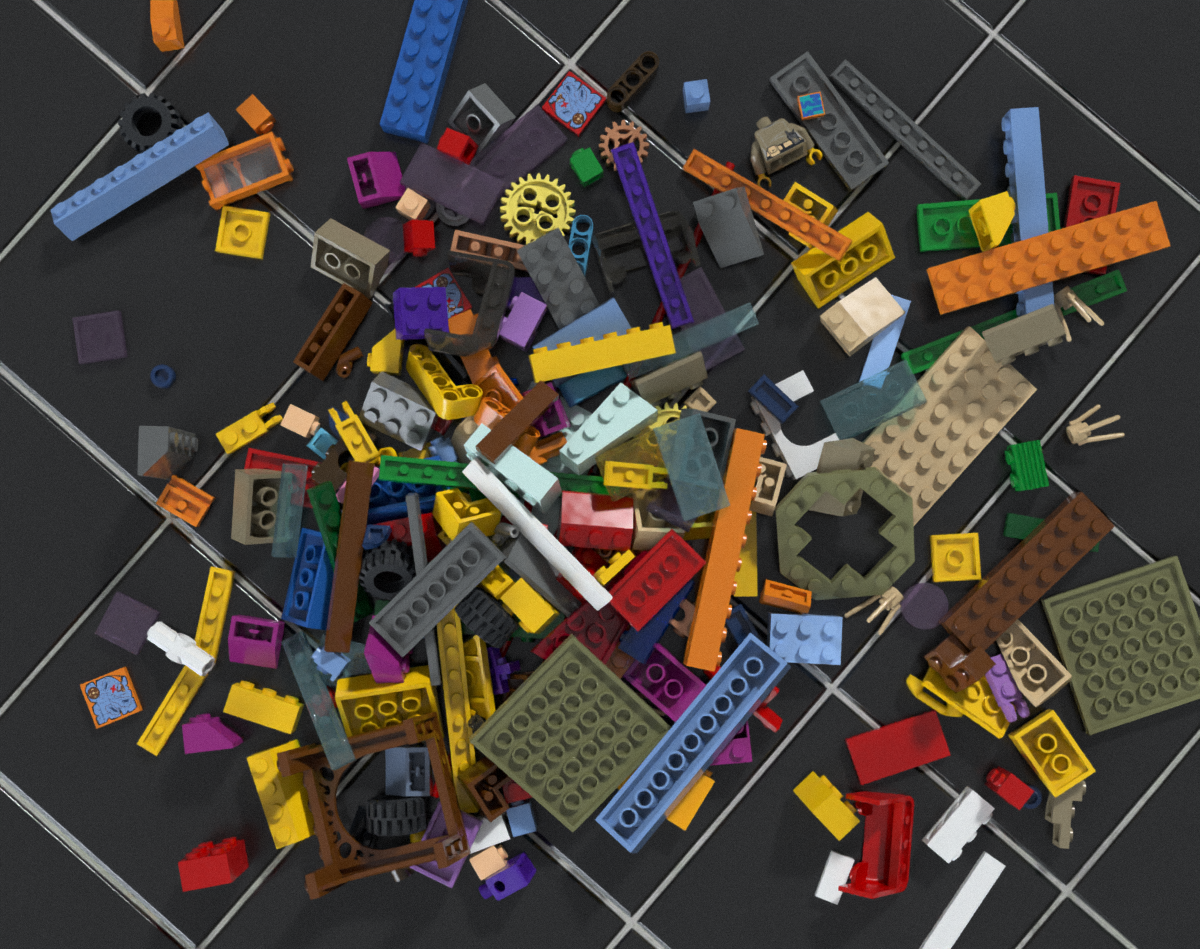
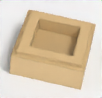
M701 386L684 402L689 409L708 412L717 403Z

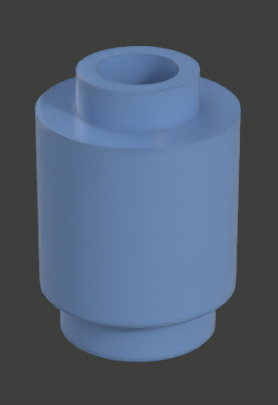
M442 435L430 441L431 446L428 449L432 457L440 455L442 461L459 463L457 460L459 457L449 438L444 439Z

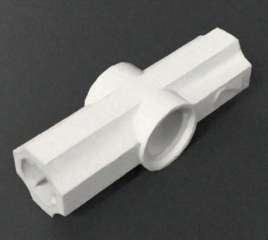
M156 622L150 627L147 639L163 649L170 660L186 665L200 676H206L214 667L215 658L196 646V641L191 637L177 633L162 622Z

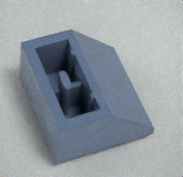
M427 745L398 746L385 750L386 795L407 797L431 796L433 794V769Z

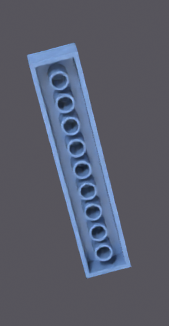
M749 633L595 820L630 853H638L784 677L791 666L752 633Z

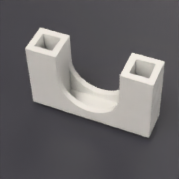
M803 370L775 384L793 402L814 391ZM751 397L752 402H750V406L755 415H760L763 421L760 424L766 436L770 435L773 441L771 447L777 457L781 456L783 462L787 464L785 469L787 478L791 477L792 480H796L806 473L816 470L824 442L839 440L836 433L809 446L795 445L784 436L780 423Z

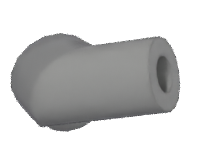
M504 522L499 523L495 528L492 542L497 546H502L509 537H517L520 530L515 525Z

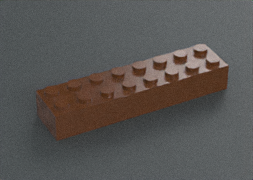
M1083 492L1072 493L938 622L950 635L953 634L968 652L979 645L985 651L1115 526Z

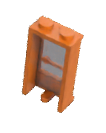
M269 132L213 154L195 165L201 172L203 178L202 185L211 198L209 201L210 206L215 210H219L223 205H229L284 182L292 181L291 173L294 172L289 158L285 159L282 151L286 149L281 137L277 138L273 132Z

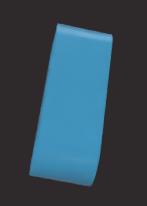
M579 215L572 223L569 248L586 277L593 236V222L589 216ZM586 223L589 225V229L586 232H579L577 225ZM581 245L585 248V252L582 255H576L572 251L573 248Z
M618 365L581 373L564 382L558 388L571 408L622 381L627 377V374L623 367Z

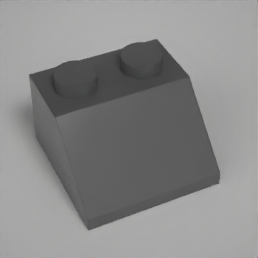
M484 83L468 90L447 122L455 131L470 136L479 146L476 154L480 155L506 132L516 117Z

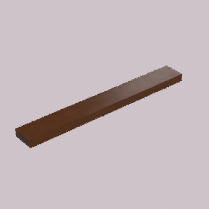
M350 460L348 463L324 645L326 652H350L363 554L362 544L366 531L374 463Z

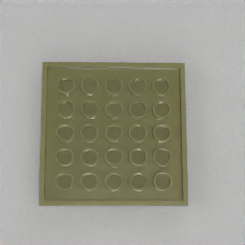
M1171 556L1041 599L1063 666L1072 675L1069 683L1088 735L1200 699V620L1177 556Z
M571 633L479 727L469 740L570 831L574 832L647 758L672 726Z

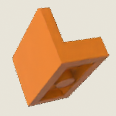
M766 579L759 603L798 614H808L811 607L812 591Z

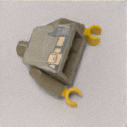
M763 117L757 122L759 130L754 134L755 141L751 145L750 159L755 175H758L759 178L756 183L759 187H761V180H766L769 188L771 186V180L765 176V172L769 175L806 156L808 164L814 165L815 161L812 159V154H815L818 160L822 159V152L813 148L814 143L805 128L788 123L782 118L772 123L768 117Z

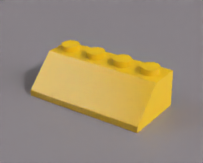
M869 212L838 231L853 241L841 262L816 247L791 262L797 279L818 309L895 258L883 223Z
M298 739L247 757L276 849L315 835L313 829L314 818L308 807L309 797L307 789L303 785V772L282 778V774L277 767V753L300 747Z

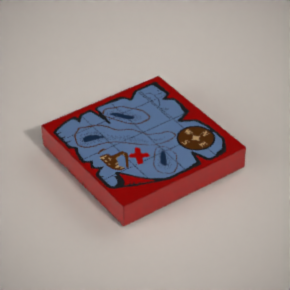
M569 71L542 106V110L579 137L606 102V97Z
M449 268L444 269L416 286L446 287L448 319L472 309L471 304Z

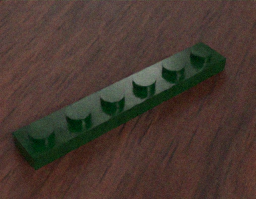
M326 481L307 489L334 572L342 512L332 481ZM360 579L354 622L374 613L368 593L363 590L364 586H361Z

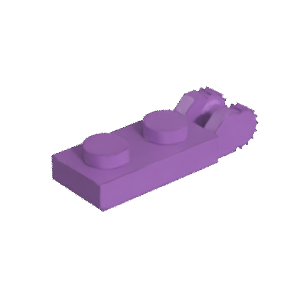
M1003 655L991 657L996 665L985 674V677L1005 718L1011 723L1017 720V715L1013 705L1010 704L1011 702H1013L1018 714L1022 718L1028 717L1030 713L1027 703L1022 699V694Z

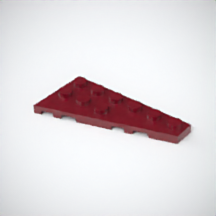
M641 550L603 587L609 592L648 552ZM586 600L530 651L546 660L572 633L606 665L629 622L609 602L597 611Z

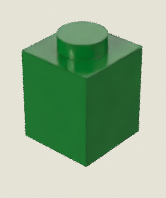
M590 147L585 150L584 148L578 149L571 155L572 157L569 159L570 166L583 188L604 177V171Z

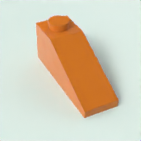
M150 0V21L154 44L162 52L184 49L177 0Z

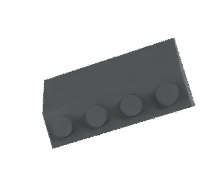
M139 426L137 475L171 480L173 474L176 475L195 457V452L198 450V438H195V433L169 426Z
M519 532L517 537H509L502 546H498L499 550L506 556L503 561L564 615L568 617L582 604L556 580L560 572L521 532Z

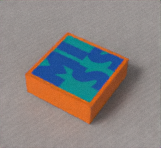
M821 92L797 96L801 121L825 116Z

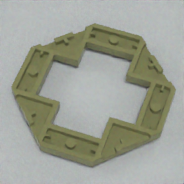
M876 467L853 471L851 469L834 470L830 473L819 474L817 472L806 473L775 507L780 573L799 588L812 591L811 597L815 600L882 595L915 562L912 497ZM861 488L893 514L878 531L894 546L864 577L848 564H845L830 580L798 555L812 538L811 535L795 523L825 491L844 505Z

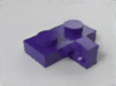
M493 646L486 647L493 695L509 692L507 679L510 678L509 673L521 670L519 660L507 662L506 657L501 656L499 648Z

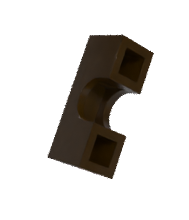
M366 430L374 446H376L378 443L377 437ZM340 435V440L337 444H332L326 451L325 456L327 457L324 461L317 463L311 472V479L315 485L332 481L335 494H337L347 478V473L340 469V463L345 457L352 456Z

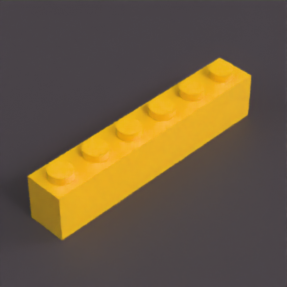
M663 322L650 324L649 330L640 331V327L627 329L626 334L617 336V332L603 334L602 340L594 341V337L580 339V344L571 346L570 342L556 344L557 349L548 351L547 346L533 349L534 354L529 355L534 383H538L540 380L543 382L670 355L676 352L670 325L663 326Z

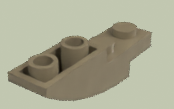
M1083 780L1056 798L1049 792L1045 819L1054 823L1052 843L1059 848L1069 849V843L1073 840L1071 818H1074L1075 807L1072 801L1082 802V795L1086 793V783Z

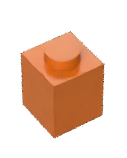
M253 94L236 108V111L259 136L262 133H268L276 122L272 114Z

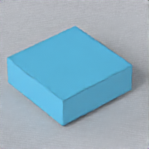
M320 428L307 444V447L325 459L327 457L325 453L332 444L336 445L338 440L326 430Z

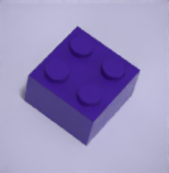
M446 287L398 288L393 292L396 340L442 339L449 334Z

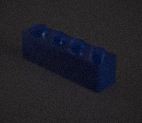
M690 579L639 631L633 626L629 631L625 630L619 638L621 644L618 648L642 664H646L696 583Z

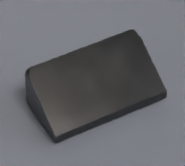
M440 340L435 341L430 351L455 386L462 385L469 377Z
M359 805L349 834L361 844L374 848L378 835L367 832L366 807ZM345 842L343 850L347 855L351 853V845ZM358 850L357 856H364L361 850Z

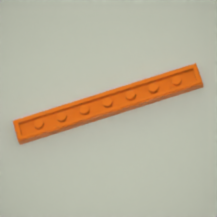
M693 149L682 168L720 192L745 187L751 210L840 262L853 242L841 233L696 149Z

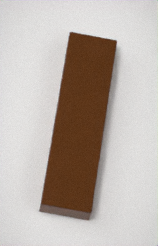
M540 380L476 445V450L495 464L559 399V394Z

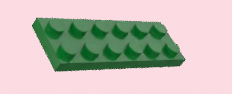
M1057 193L1046 194L1048 232L1060 229ZM981 199L918 204L916 206L920 252L980 247L968 210ZM1013 224L1009 225L998 246L1011 244Z

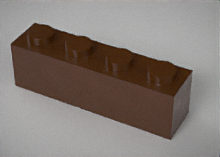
M343 283L293 363L324 381L373 302L361 292Z

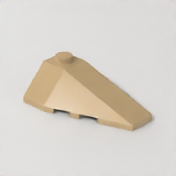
M1018 619L996 639L1018 689L1035 707H1038L1054 696L1071 681L1072 675Z

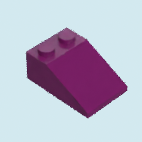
M655 640L648 644L623 675L627 681L675 722L706 686L677 657Z

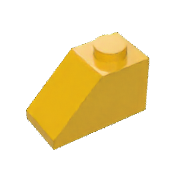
M395 329L372 347V353H368L367 367H370L371 372L380 374L383 371L389 375L401 376L405 340H396Z

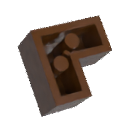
M953 634L942 640L924 656L930 667L938 672L944 679L946 686L955 693L977 682L996 665L980 645L968 652Z
M487 756L457 777L479 814L490 823L509 809L508 804L498 789L512 778Z

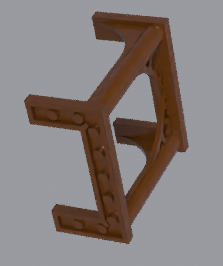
M437 712L403 720V723L319 745L313 743L277 753V767L282 774V778L303 772V785L307 789L309 797L308 807L314 818L313 829L315 835L318 836L320 844L319 855L324 862V866L305 875V889L309 893L310 900L320 898L347 884L348 881L436 860L438 868L442 869L449 867L471 853ZM426 740L448 834L389 849H375L361 844L346 831L338 815L336 794L343 773L355 760L364 755ZM339 760L342 761V765L340 768H338V766L335 764ZM323 767H328L334 772V779L332 781L323 777ZM326 786H329L330 788L329 795H327ZM336 831H338L341 835V840L339 841ZM347 842L351 845V853L347 858H342L340 848L343 843ZM358 850H361L364 856H357Z

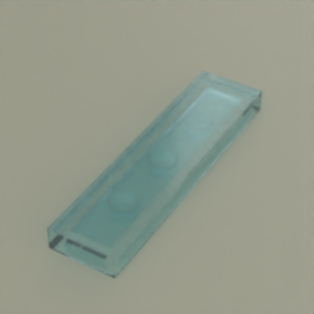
M282 464L271 554L273 557L297 558L308 466L305 464Z

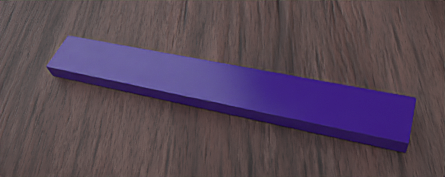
M634 142L611 149L671 330L692 323L694 320Z

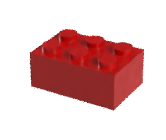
M236 837L223 839L222 843L214 845L213 841L198 844L199 847L193 848L192 852L185 854V858L178 862L183 892L232 883L249 867L244 839L236 840Z

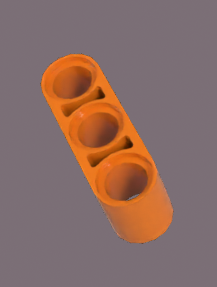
M484 397L473 419L479 426L482 423L492 430L511 410L494 398ZM531 426L513 446L529 456L540 437L539 431Z

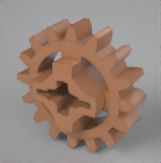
M622 120L621 126L613 122L612 130L608 127L605 128L607 136H600V140L604 143L599 144V150H604L600 156L601 159L607 158L606 166L614 164V171H617L612 153H610L608 148L609 141L612 142L614 148L620 147V143L625 145L626 143L634 142L635 144L636 140H638L640 148L637 154L641 165L643 164L641 157L647 158L648 152L643 149H648L649 143L644 142L647 139V134H640L642 131L641 126L635 129L633 121L627 126L625 120Z

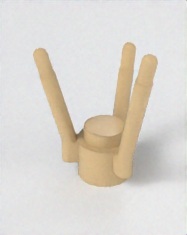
M1069 286L1054 295V307L1068 342L1072 338L1061 307L1067 310L1074 306L1087 322H1091V316L1099 325H1104V322Z
M1096 405L1079 418L1069 422L1070 426L1066 427L1068 438L1072 444L1077 443L1080 446L1085 443L1124 437V433L1088 437L1091 435V430L1119 420L1120 416L1116 415L1090 426L1086 422L1081 423L1100 409L1101 406Z
M891 586L884 594L872 596L847 612L844 617H850L881 598L879 600L881 605L867 618V622L870 623L884 609H891L878 631V634L882 635L896 611L901 607L899 603L904 597L895 587Z

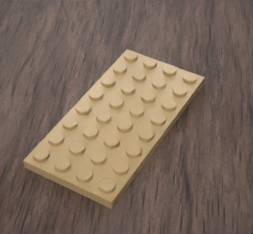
M967 326L862 442L875 448L871 467L879 469L911 495L913 500V526L1037 390L1010 363L1002 365V362L996 363L986 341L970 326Z

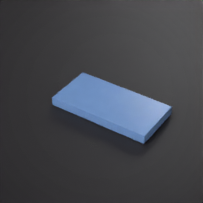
M611 298L532 347L537 349L547 346L548 351L557 349L556 344L570 342L571 346L580 344V339L594 337V341L602 340L603 334L617 332V336L625 335L626 330L631 329V326L615 299ZM579 374L553 379V382L556 384V387H559Z

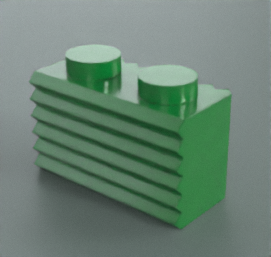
M1040 440L1007 446L1008 451H1005V458L1007 464H1011L1013 474H1010V483L1013 488L1015 487L1016 492L1049 486Z

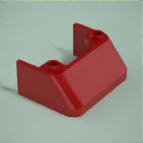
M868 791L847 793L846 799L855 800L859 814L866 816L862 862L857 863L850 871L851 883L840 885L838 891L870 899L903 892L909 880L914 816L913 798L902 794Z

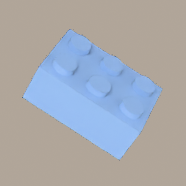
M768 612L767 647L785 662L841 665L843 617Z

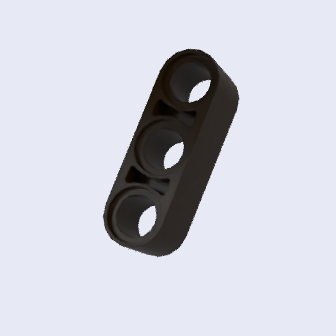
M647 51L642 53L609 88L607 92V106L611 111H623L656 76L659 58L654 52ZM649 61L654 64V67L646 69L642 64ZM635 78L639 83L635 86H630L627 80ZM614 95H620L623 101L615 103L611 98Z

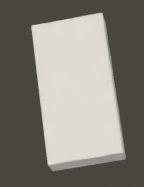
M831 850L815 891V896L838 905L842 895V891H838V887L846 884L855 860Z

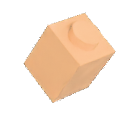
M407 188L395 208L400 215L409 220H423L431 206L427 199Z
M290 404L280 425L310 439L312 435L315 436L320 428V423L318 422L320 418Z
M495 844L475 852L470 856L469 861L480 880H483L506 866L508 854L502 844L499 846Z

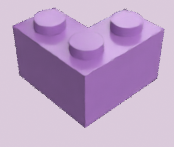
M521 292L519 297L515 296L509 306L512 310L508 318L503 317L498 329L503 341L527 353L538 333L537 328L548 308L546 304Z

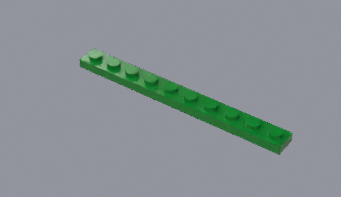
M1119 269L1070 288L1087 306L1127 291ZM1074 306L1067 310L1061 307L1063 316L1077 311ZM1016 309L974 325L971 328L984 339L983 331L1018 318ZM963 330L902 353L901 357L908 375L911 376L929 369Z
M381 455L379 480L479 490L462 473L469 465L468 463ZM550 472L558 478L561 491L619 496V486L603 485L604 477ZM505 486L511 493L518 494L517 492H513L507 486Z

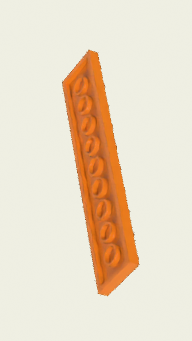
M1157 201L937 265L928 268L927 273L940 315L1162 250L1171 245Z

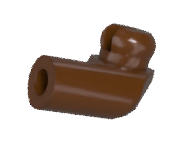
M358 346L339 356L336 372L341 378H347L351 373L353 361L363 357Z

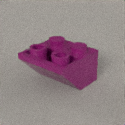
M367 152L347 158L358 202L363 209L402 198L406 188L396 152Z
M554 382L546 383L547 386L558 393ZM531 390L522 393V397L524 398ZM560 395L559 399L532 425L539 431V439L571 427Z
M245 615L232 616L228 636L230 661L277 669L285 622Z
M748 720L710 766L752 762Z

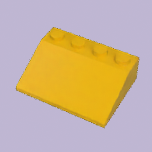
M429 665L410 668L409 672L405 675L404 683H376L372 674L337 679L335 700L347 737L403 723V720L437 712L444 738L436 685L431 686Z

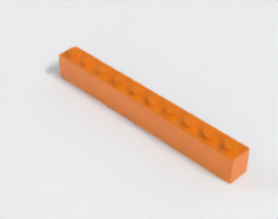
M735 428L733 431L722 488L719 490L705 556L707 563L703 566L683 660L686 666L715 672L716 666H719L721 663L722 652H719L721 642H725L727 629L724 626L726 619L730 618L732 605H729L731 595L734 596L736 592L737 582L734 581L736 572L740 571L742 558H739L741 548L745 547L747 535L744 534L745 526L749 525L751 521L752 511L749 510L751 501L755 500L757 488L754 487L755 479L759 478L762 464H759L760 455L764 454L767 441L764 440L765 434Z

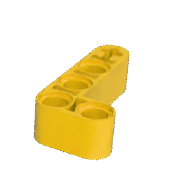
M421 344L410 346L406 370L436 414L446 420L474 416L480 406L483 394L482 389L473 384L455 386L428 347Z

